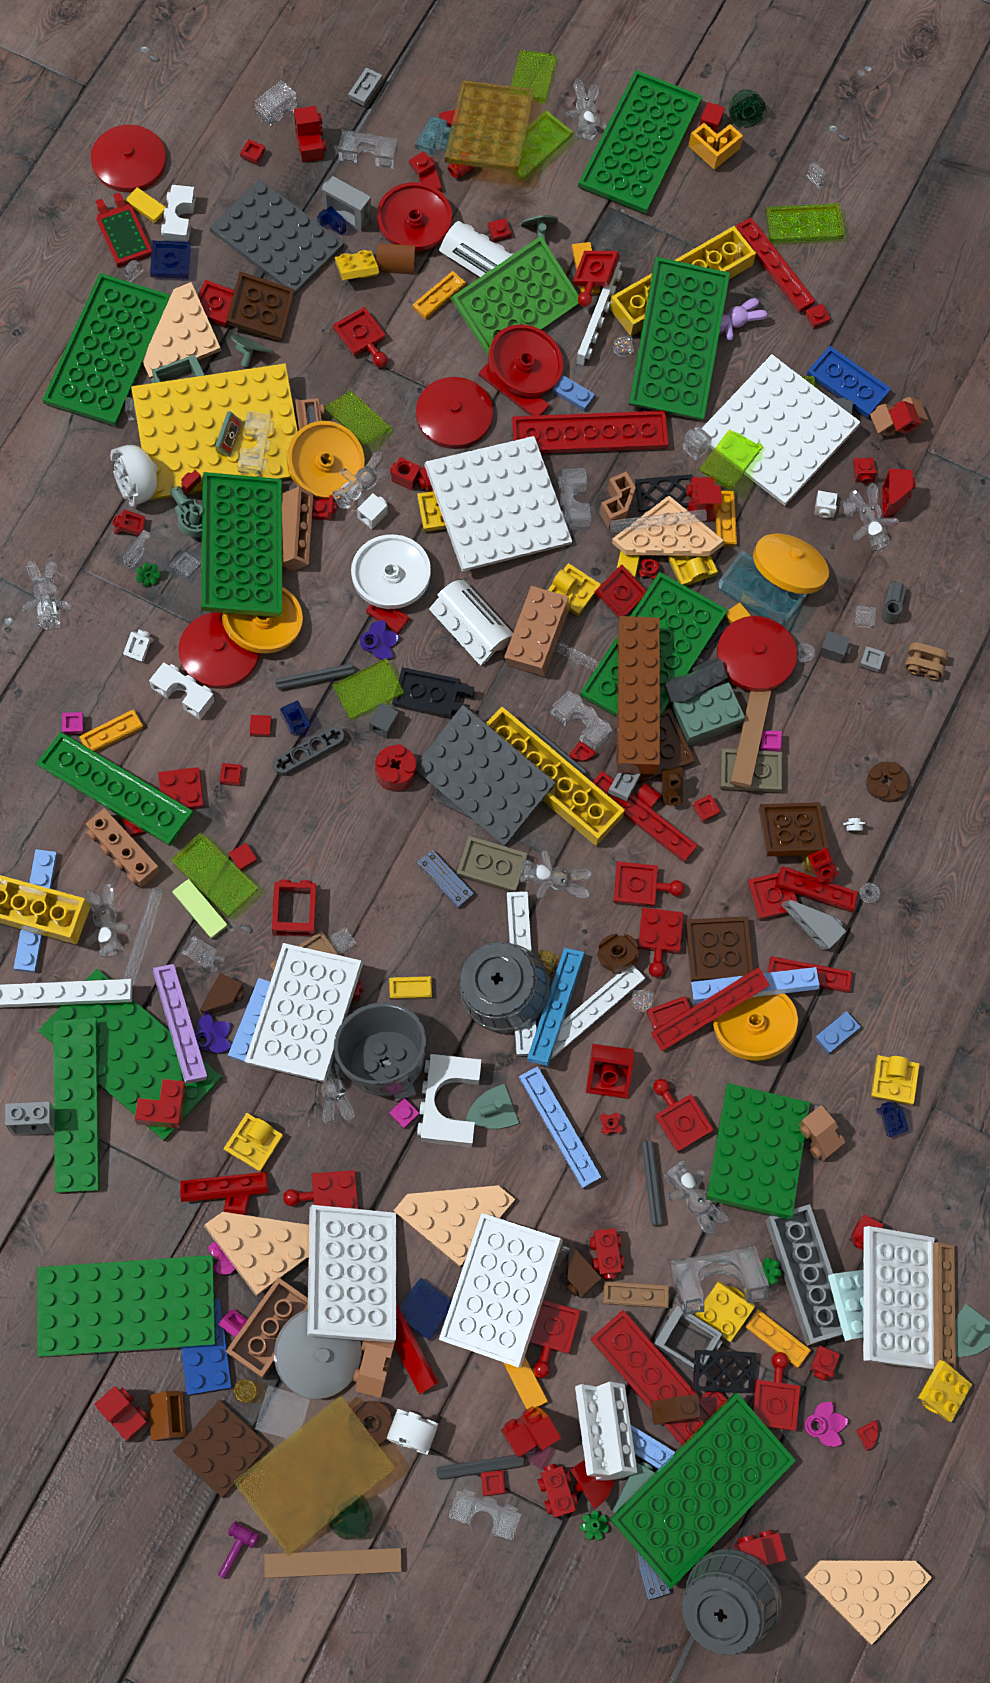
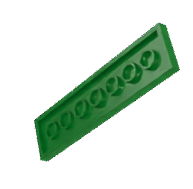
M62 732L58 734L36 763L39 768L168 846L172 845L194 815L193 811Z
M97 1019L53 1021L55 1193L100 1191Z

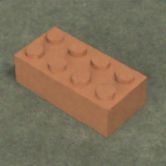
M534 586L530 587L504 657L507 666L545 677L571 607L569 596Z
M278 1277L230 1344L226 1353L264 1380L275 1364L274 1348L281 1329L294 1315L308 1309V1298Z

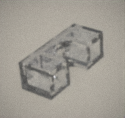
M342 130L338 148L339 160L357 163L361 153L371 152L375 155V166L394 169L397 139Z
M247 411L244 434L245 436L254 437L258 443L254 448L240 449L237 466L238 473L262 476V471H266L268 459H265V453L270 451L271 440H268L269 433H273L274 428L271 414Z
M586 468L562 469V476H558V485L563 491V494H560V505L564 506V511H562L563 522L566 523L568 530L590 529V504L580 503L574 499L576 495L586 494Z
M568 690L552 705L551 714L564 726L572 720H580L586 725V728L581 732L580 741L595 752L611 738L612 729L610 724L605 720H601L592 707H587L578 694H573Z
M463 1488L462 1492L457 1491L448 1518L469 1526L475 1513L487 1512L493 1519V1527L490 1534L512 1542L521 1514L517 1513L518 1508L505 1504L503 1508L496 1505L497 1500L484 1496L483 1500L475 1497V1492Z

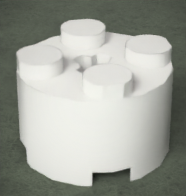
M397 1409L386 1439L402 1447L428 1455L439 1424L428 1419L424 1420L418 1414Z

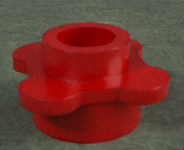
M652 559L642 560V569L639 571V575L655 579L658 575L657 571L660 568V563Z
M615 1112L613 1115L602 1114L600 1116L603 1134L608 1135L609 1133H620L622 1131L619 1121L621 1115Z

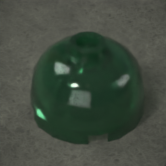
M743 89L732 96L728 111L731 120L736 126L744 125V128H749L762 120V114L764 111L766 112V104L758 92L751 89Z
M362 1494L360 1498L358 1495H354L337 1508L340 1512L335 1517L331 1514L327 1521V1526L337 1537L345 1540H352L357 1537L361 1539L369 1532L368 1528L373 1518L372 1509Z

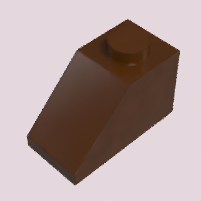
M219 973L200 1008L201 1014L203 1016L206 1014L211 1015L233 1008L236 1002L240 1003L244 996L243 984Z
M572 1245L567 1251V1289L573 1296L576 1297L578 1295L582 1298L601 1280V1277Z
M697 1394L650 1402L654 1425L696 1420L701 1417Z

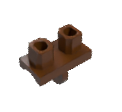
M682 767L661 769L662 803H668L669 805L681 804L683 802Z

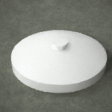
M391 534L373 538L357 551L352 562L351 575L357 593L366 602L379 608L397 609L412 604L423 595L430 582L431 568L426 552L418 543L405 536Z

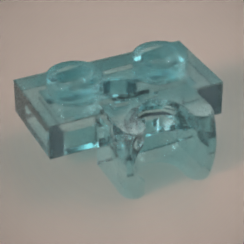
M430 116L415 142V148L433 153L435 147H437L439 150L449 152L448 141H455L456 133L453 128L447 127L446 120Z

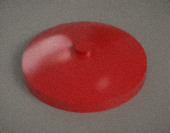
M120 125L107 130L96 140L91 151V164L94 174L106 187L119 192H133L137 187L140 190H144L158 181L165 170L166 153L162 141L149 129L138 125Z
M418 182L404 183L392 188L382 197L377 209V223L381 234L389 243L415 246V251H423L435 247L444 240L451 228L452 209L444 194L433 186Z
M524 324L508 326L494 337L489 347L488 363L493 376L504 388L517 395L526 397L543 395L557 384L562 375L563 357L558 345L547 333L534 326Z
M446 377L436 380L423 390L417 401L416 420L419 429L428 440L444 448L460 449L474 445L487 434L492 423L493 407L490 397L480 385L466 378Z
M220 612L208 613L192 621L184 630L179 642V658L187 675L194 678L196 683L208 688L224 689L243 682L254 671L259 659V653L242 648L229 637L223 626L222 613Z
M748 616L734 621L724 630L717 646V659L722 660L728 676L727 679L733 684L745 690L763 692L779 687L790 677L796 664L797 649L791 634L781 624L767 617Z

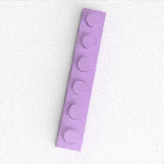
M170 964L153 968V975L185 1084L206 1080L207 1074L175 966Z

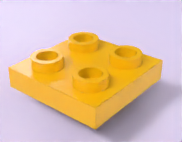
M362 250L355 254H341L339 257H335V263L342 280L358 277L363 279L378 276L379 274L378 265L372 251Z
M434 491L418 493L417 499L423 531L447 529Z
M666 555L678 582L684 586L716 576L718 573L711 556Z
M568 563L564 569L557 573L548 591L569 596L571 604L569 611L579 616L595 595L594 591L601 584Z
M878 1055L875 1063L871 1098L912 1106L915 1099L919 1063L910 1062L907 1058L900 1056L885 1057Z
M246 1113L224 1147V1151L261 1172L283 1138V1134L273 1129L265 1121Z
M718 1280L694 1316L722 1333L721 1336L731 1342L755 1305L747 1300L740 1290L733 1286H727Z
M939 1360L918 1398L926 1409L938 1414L945 1421L952 1422L972 1384L946 1362Z

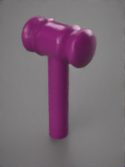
M237 1521L233 1522L228 1530V1536H233L236 1541L218 1573V1576L224 1579L229 1574L243 1545H249L250 1548H254L260 1537L259 1533H254V1530L252 1531L242 1524L239 1525Z

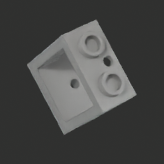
M332 176L329 181L323 184L321 189L323 194V211L362 232L371 220V197Z
M50 1102L5 1104V1126L13 1136L54 1134L55 1109ZM32 1126H36V1130H32Z
M676 1306L653 1345L694 1371V1363L665 1345L680 1318L712 1338L705 1350L717 1351L723 1342L720 1340L722 1333L681 1307ZM709 1355L701 1356L700 1363L703 1367L711 1360Z

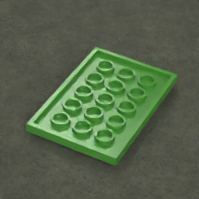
M539 236L450 297V299L488 356L489 347L494 337L501 330L518 324L542 329L577 305L579 295L542 236Z

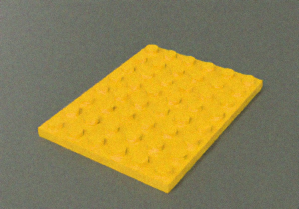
M286 363L131 386L141 448L149 455L152 462H155L158 473H156L157 489L150 500L173 497L170 491L174 487L177 489V486H181V480L188 472L192 473L194 470L201 475V480L203 472L282 480L292 479L288 471L286 458L288 446L298 431ZM228 411H231L242 421V426L230 457L217 453L215 448ZM202 481L189 494L202 493Z

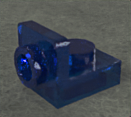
M332 206L318 214L317 223L324 227L329 224L330 228L333 231L336 230L340 235L346 232V221Z
M886 1102L881 1105L882 1107L876 1109L877 1114L882 1118L888 1137L909 1131L902 1106L894 1102Z

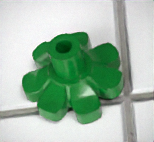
M146 562L142 568L138 567L136 569L138 574L136 576L137 582L142 583L145 587L149 586V582L155 585L157 583L156 578L161 577V572L157 571L158 566L155 563L150 566Z
M769 1257L764 1259V1263H761L760 1270L762 1272L758 1273V1278L763 1280L765 1286L776 1284L778 1282L777 1278L782 1276V1270L777 1269L779 1261H772V1258Z
M592 1511L591 1517L588 1514L583 1515L582 1520L585 1523L580 1525V1531H587L585 1538L591 1540L594 1536L596 1540L602 1539L601 1532H608V1526L604 1525L607 1521L606 1516L601 1515L598 1517V1511Z

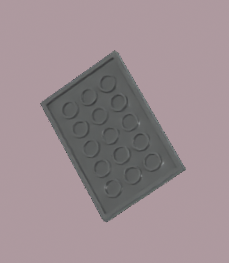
M260 179L209 227L211 233L275 282L295 289L294 296L344 248V242Z
M466 705L461 706L416 764V771L503 846L510 842L557 783Z

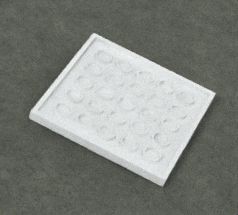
M771 354L697 433V438L785 506L860 426V421Z
M534 436L425 462L424 465L462 572L571 545V536Z

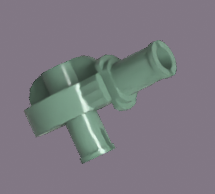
M177 486V489L174 487L170 494L178 504L175 507V512L178 515L177 524L179 529L187 536L201 538L202 505L198 504L195 499H188L181 486Z

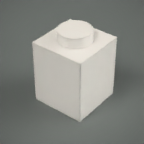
M372 494L357 508V518L370 529H373L388 514L387 502L375 494Z

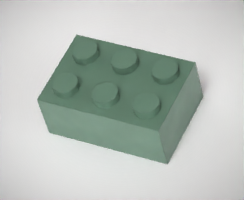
M729 683L701 692L686 701L674 702L672 706V712L688 746L739 728L745 719Z

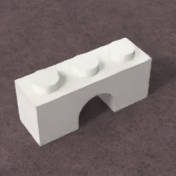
M172 185L171 192H167L168 208L164 210V220L166 222L161 227V235L165 238V244L188 246L190 236L189 219H183L179 216L184 213L193 214L196 200L194 187Z
M163 662L149 680L151 689L167 699L177 690L186 692L187 696L182 701L183 708L199 720L202 719L214 703L213 692L208 687H201L194 678L189 675L184 676L172 664L169 666Z

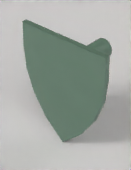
M540 215L523 220L520 226L537 224L538 237L542 236L546 242L545 223H557L558 217Z
M237 334L231 335V339L237 343L236 350L244 355L241 363L244 367L249 366L253 350L274 352L266 346Z
M505 1084L496 1086L478 1097L465 1119L468 1122H475L474 1125L486 1129H502L519 1124Z
M965 1304L955 1319L956 1357H968L980 1353L990 1346V1322L969 1305Z

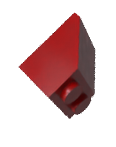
M889 469L882 485L883 522L890 519L905 506L908 498H911L912 489H915L916 486L913 470Z
M592 1044L586 1093L628 1098L634 1064V1049Z

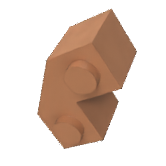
M912 397L902 400L914 404L921 423L928 420L920 400ZM882 404L870 413L878 434L887 437L895 435L896 429L888 412L894 408L893 406Z
M627 472L609 479L607 490L612 498L601 502L599 514L608 529L625 522L630 510L636 487Z
M822 1105L798 1124L801 1127L800 1131L803 1136L812 1140L809 1144L810 1152L816 1159H820L822 1162L845 1144L843 1136L838 1135L835 1131L838 1128L835 1120Z
M363 1340L361 1350L365 1351L361 1367L360 1369L356 1368L353 1381L357 1382L356 1392L381 1398L395 1342Z

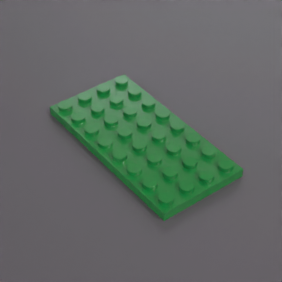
M635 70L578 183V187L646 214L697 112L703 96Z
M655 257L628 405L654 411H665L668 414L701 421L704 420L730 276L729 272Z
M99 273L42 399L43 404L116 426L132 391L131 386H134L143 366L144 356L171 295Z
M203 472L201 611L281 617L282 479Z
M661 572L658 573L630 616L659 618L660 717L670 703L663 684L677 676L686 675L690 672L728 612V609ZM617 637L580 692V697L616 717Z
M96 969L85 981L110 979ZM133 999L132 1002L62 1005L38 1030L40 1034L53 1044V1021L96 1018L98 1025V1084L134 1116L136 1114L138 1098L160 1100L162 1079L184 1081L170 1031ZM204 1060L202 1061L207 1079L185 1084L186 1092L182 1122L222 1079V1076ZM147 1126L163 1141L176 1129Z
M213 1255L37 1267L38 1357L216 1345Z
M734 1393L609 1520L664 1584L672 1589L796 1460L738 1393Z

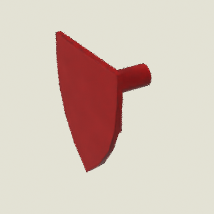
M584 1460L570 1469L578 1482L573 1486V1489L576 1493L584 1491L590 1503L596 1509L609 1496L614 1480H596V1477L587 1476Z

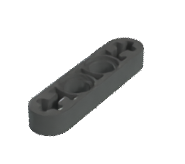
M331 727L278 756L273 761L274 772L279 776H286L339 747L344 742L343 730L339 727ZM334 733L335 735H339V736H338L339 739H338V740H335L334 738L331 739V738H332V735H331V734ZM315 742L323 744V748L320 751L312 749V745ZM297 752H303L306 757L304 760L298 761L294 758V755ZM288 757H291L292 763L294 765H291V762H289ZM279 763L286 764V769L278 768Z

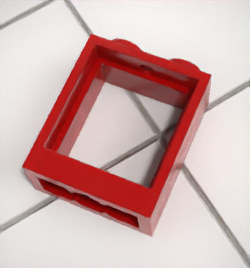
M286 879L274 882L273 936L312 937L315 935L316 883H312L309 880H302L300 883H296ZM280 891L310 892L309 923L278 922Z

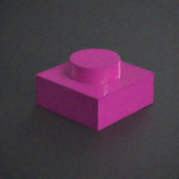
M83 712L62 713V733L65 735L84 734Z
M762 731L761 751L781 752L782 731Z
M404 1098L389 1112V1115L405 1129L419 1115V1112Z
M232 1309L222 1318L219 1325L236 1337L247 1322V1319Z

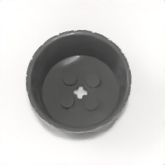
M493 942L478 948L468 957L460 975L461 998L469 1016L481 1027L493 1032L498 1031L499 1033L515 1032L533 1023L544 1010L550 994V979L543 962L527 948L507 942ZM496 973H500V977L503 978V981H499L498 985H495V981L491 980L492 976H496Z
M388 1002L372 1003L363 1006L347 1016L336 1032V1038H334L335 1058L344 1074L350 1078L355 1086L366 1093L376 1096H389L399 1093L413 1084L422 1070L426 1051L425 1030L419 1018L404 1006ZM386 1057L389 1058L391 1064L382 1067L380 1060H385Z
M732 1549L717 1550L702 1557L695 1564L688 1577L682 1599L683 1619L691 1636L705 1649L721 1655L740 1654L764 1641L777 1627L782 1613L780 1589L768 1568L755 1557ZM720 1609L727 1615V1618H724L723 1621H719V1617L715 1616V1612H719Z

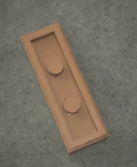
M604 1281L603 1304L668 1309L669 1286Z

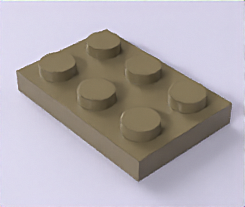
M721 749L720 789L781 792L782 752L758 750L752 783L749 789L730 784L738 749Z
M468 836L456 875L506 891L516 892L528 853Z

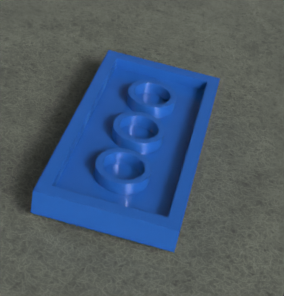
M831 346L826 349L807 372L808 377L838 398H846L853 401L852 408L867 418L891 391L890 387Z
M215 1299L216 1345L181 1348L187 1395L232 1388L228 1354L226 1353L225 1330L219 1325L223 1318L220 1299Z

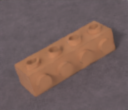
M299 486L283 493L282 567L291 571L309 565L313 493Z
M105 808L85 823L88 830L86 834L93 842L97 840L101 844L99 848L106 856L110 854L115 859L113 861L114 865L120 871L122 869L128 874L126 877L133 885L138 884L142 888L160 873L157 864Z

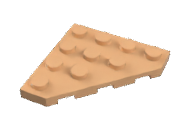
M192 282L173 290L148 346L143 364L150 379L153 378L151 370L194 354L197 360L222 351Z
M668 496L612 538V544L625 555L710 556L724 545V540L673 498Z
M499 1185L407 1194L393 1212L461 1267L466 1260L481 1213L500 1219L515 1199Z
M221 1212L204 1225L256 1296L270 1287L278 1277L281 1279L309 1258V1225Z
M818 1561L804 1576L815 1590L870 1645L879 1638L932 1578L916 1561Z

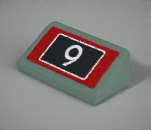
M228 411L215 445L217 453L228 457L232 454L242 426V421L231 411Z

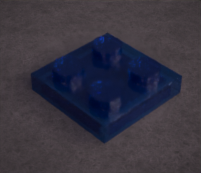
M153 240L150 276L155 278L189 279L191 242Z
M420 1278L399 1305V1309L407 1324L429 1341L447 1317L452 1301Z

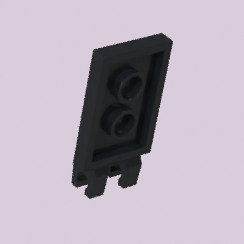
M402 667L392 705L398 708L451 718L454 717L462 705L470 708V705L459 703V699L461 696L465 699L473 700L475 687L462 684L458 678Z

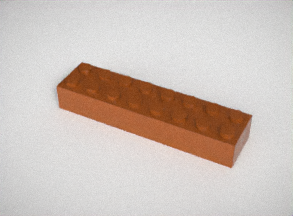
M619 616L617 626L616 773L657 775L660 765L659 618Z

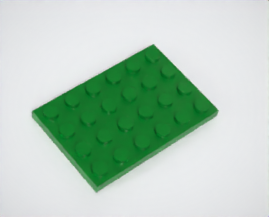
M727 1083L706 1200L791 1220L805 1138L798 1124L808 1116L810 1102Z

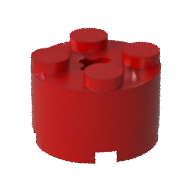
M403 745L388 746L377 755L375 759V774L380 786L386 790L400 792L412 785L416 775V760L412 752Z

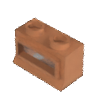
M318 398L307 400L295 399L299 430L310 423L321 421V416H324L323 404H319Z

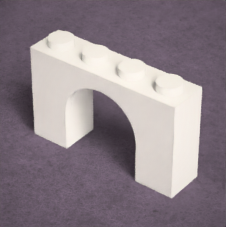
M431 1054L430 1060H426L424 1073H428V1081H423L422 1093L426 1094L425 1102L421 1101L420 1114L424 1116L423 1123H418L417 1135L421 1136V1142L472 1147L475 1122L451 1120L444 1117L437 1110L434 1099L439 1089L449 1083L479 1085L481 1059Z

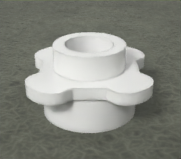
M848 818V822L843 823V825H846L847 831H863V824H866V822H861V818Z

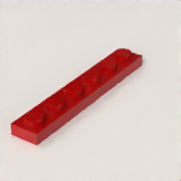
M749 218L736 225L735 228L755 251V257L798 313L814 305L815 299L754 220Z
M601 771L592 783L625 810L624 816L682 862H685L698 845L633 794L630 795L627 801L609 794V788L614 780Z
M757 967L655 1029L651 1034L661 1051L767 988L770 984L760 968Z

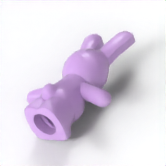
M756 298L749 299L741 306L731 307L726 314L722 315L719 335L725 332L726 339L732 340L733 328H740L748 321L766 319L768 313L765 310L751 311L759 305V300Z

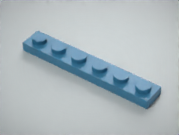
M568 948L563 950L547 1004L542 1012L527 1057L528 1062L549 1066L585 957L582 951Z

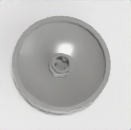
M308 1309L290 1318L281 1329L274 1348L275 1367L282 1382L296 1394L311 1399L331 1397L346 1388L353 1380L355 1370L359 1368L361 1361V1341L307 1336Z

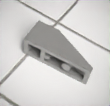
M792 900L781 904L822 950L830 949L846 932L841 921L833 916Z

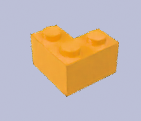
M703 123L691 133L688 147L715 170L740 149L743 135L731 124L716 134Z

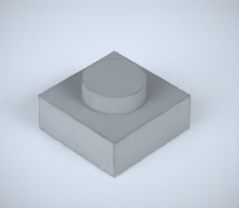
M866 646L859 666L879 672L885 652Z

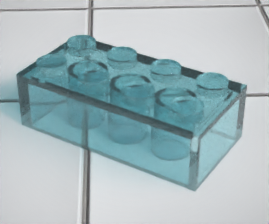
M742 550L721 577L717 590L736 602H740L742 606L758 616L770 618L785 628L802 606L807 594H798L784 590L771 583L757 569L753 557Z

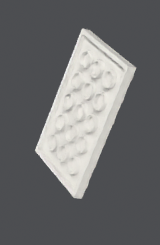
M283 943L245 1063L326 1083L335 1055L334 1038H336L335 1035L339 1026L342 1025V1022L347 1017L363 962L353 958Z
M311 1205L309 1215L307 1336L390 1343L396 1341V1213Z
M481 1213L439 1340L521 1368L563 1240Z
M872 1226L864 1227L863 1361L934 1370V1237Z

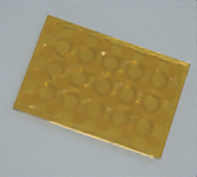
M462 80L445 153V162L519 172L534 98V89Z
M340 1395L233 1482L288 1556L396 1467L342 1395Z

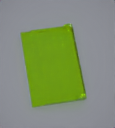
M520 50L508 95L515 96L516 98L538 100L540 103H544L557 56L550 53Z
M351 390L324 407L326 411L344 427L349 429L364 445L369 442L371 443L392 429Z
M729 429L701 465L699 471L732 489L762 450L763 445L761 443L756 444L743 435Z
M387 658L332 684L350 719L404 693Z

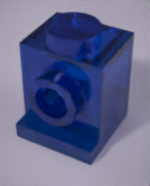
M298 700L280 708L281 717L290 734L296 733V735H300L307 731L309 720Z

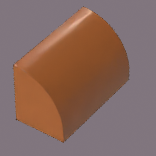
M377 243L376 263L379 272L414 275L415 246Z
M165 1391L148 1395L151 1441L186 1437L183 1391Z

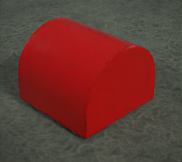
M645 783L636 793L635 797L652 809L662 798V795Z

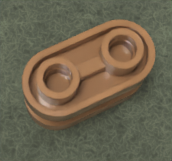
M911 643L908 654L912 657L906 658L905 669L911 674L925 675L931 680L942 678L945 667L941 664L947 662L948 652L922 643Z

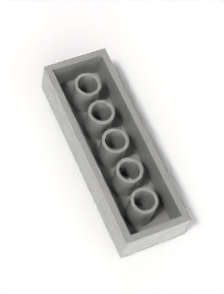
M810 1204L794 1209L791 1220L769 1216L765 1222L806 1347L843 1336L828 1275L833 1274Z

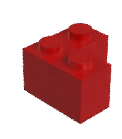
M316 106L294 109L295 132L302 163L324 159L323 151H327L325 140H321V136H323L321 113H317Z
M692 477L689 485H686V496L690 500L688 511L700 521H715L722 505L721 487L715 485V477Z
M162 1079L160 1100L138 1098L135 1114L137 1125L181 1129L186 1092L184 1081Z
M114 1386L94 1405L107 1421L114 1426L124 1440L129 1442L149 1424L145 1420L148 1415L140 1406L137 1409L133 1406L131 1401L134 1399L123 1387L119 1389Z
M538 1406L526 1409L521 1417L509 1420L504 1424V1428L500 1430L512 1452L518 1458L535 1446H538L543 1451L561 1439L549 1416Z
M772 1529L760 1532V1538L755 1539L754 1535L738 1538V1543L733 1545L734 1550L755 1557L764 1566L787 1560L779 1533L773 1534Z

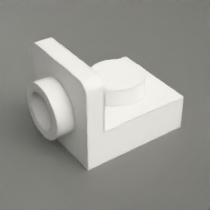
M818 491L814 515H819L822 518H833L837 509V494Z
M141 629L138 632H131L123 654L141 662L144 661L149 645L154 641V638L149 636V632Z

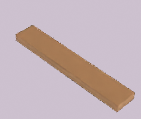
M771 690L763 692L750 691L730 781L732 785L749 789L751 787Z
M939 1242L933 1243L934 1369L938 1361L941 1360L956 1370L955 1245Z
M401 1548L264 1554L265 1578L401 1572Z

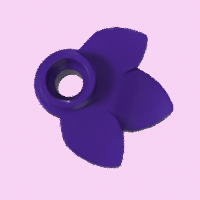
M376 621L371 624L369 631L361 636L360 645L365 651L372 652L378 659H390L393 657L390 648L398 642L400 637L392 631L385 630V621ZM368 639H371L374 643L372 645H368L366 641Z
M210 1014L201 1017L197 1023V1032L194 1033L199 1050L206 1051L209 1049L214 1053H222L230 1049L231 1044L225 1038L229 1034L231 1024L226 1021L213 1023ZM203 1037L207 1039L205 1044L199 1043V1040Z

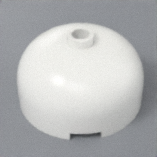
M125 445L112 449L110 457L111 461H115V471L113 473L124 499L129 498L131 501L129 502L130 506H135L151 499L157 489L156 473H158L155 462H152L149 455L142 448L135 445Z

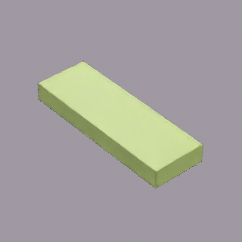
M189 879L172 891L174 896L211 939L228 927L226 922Z

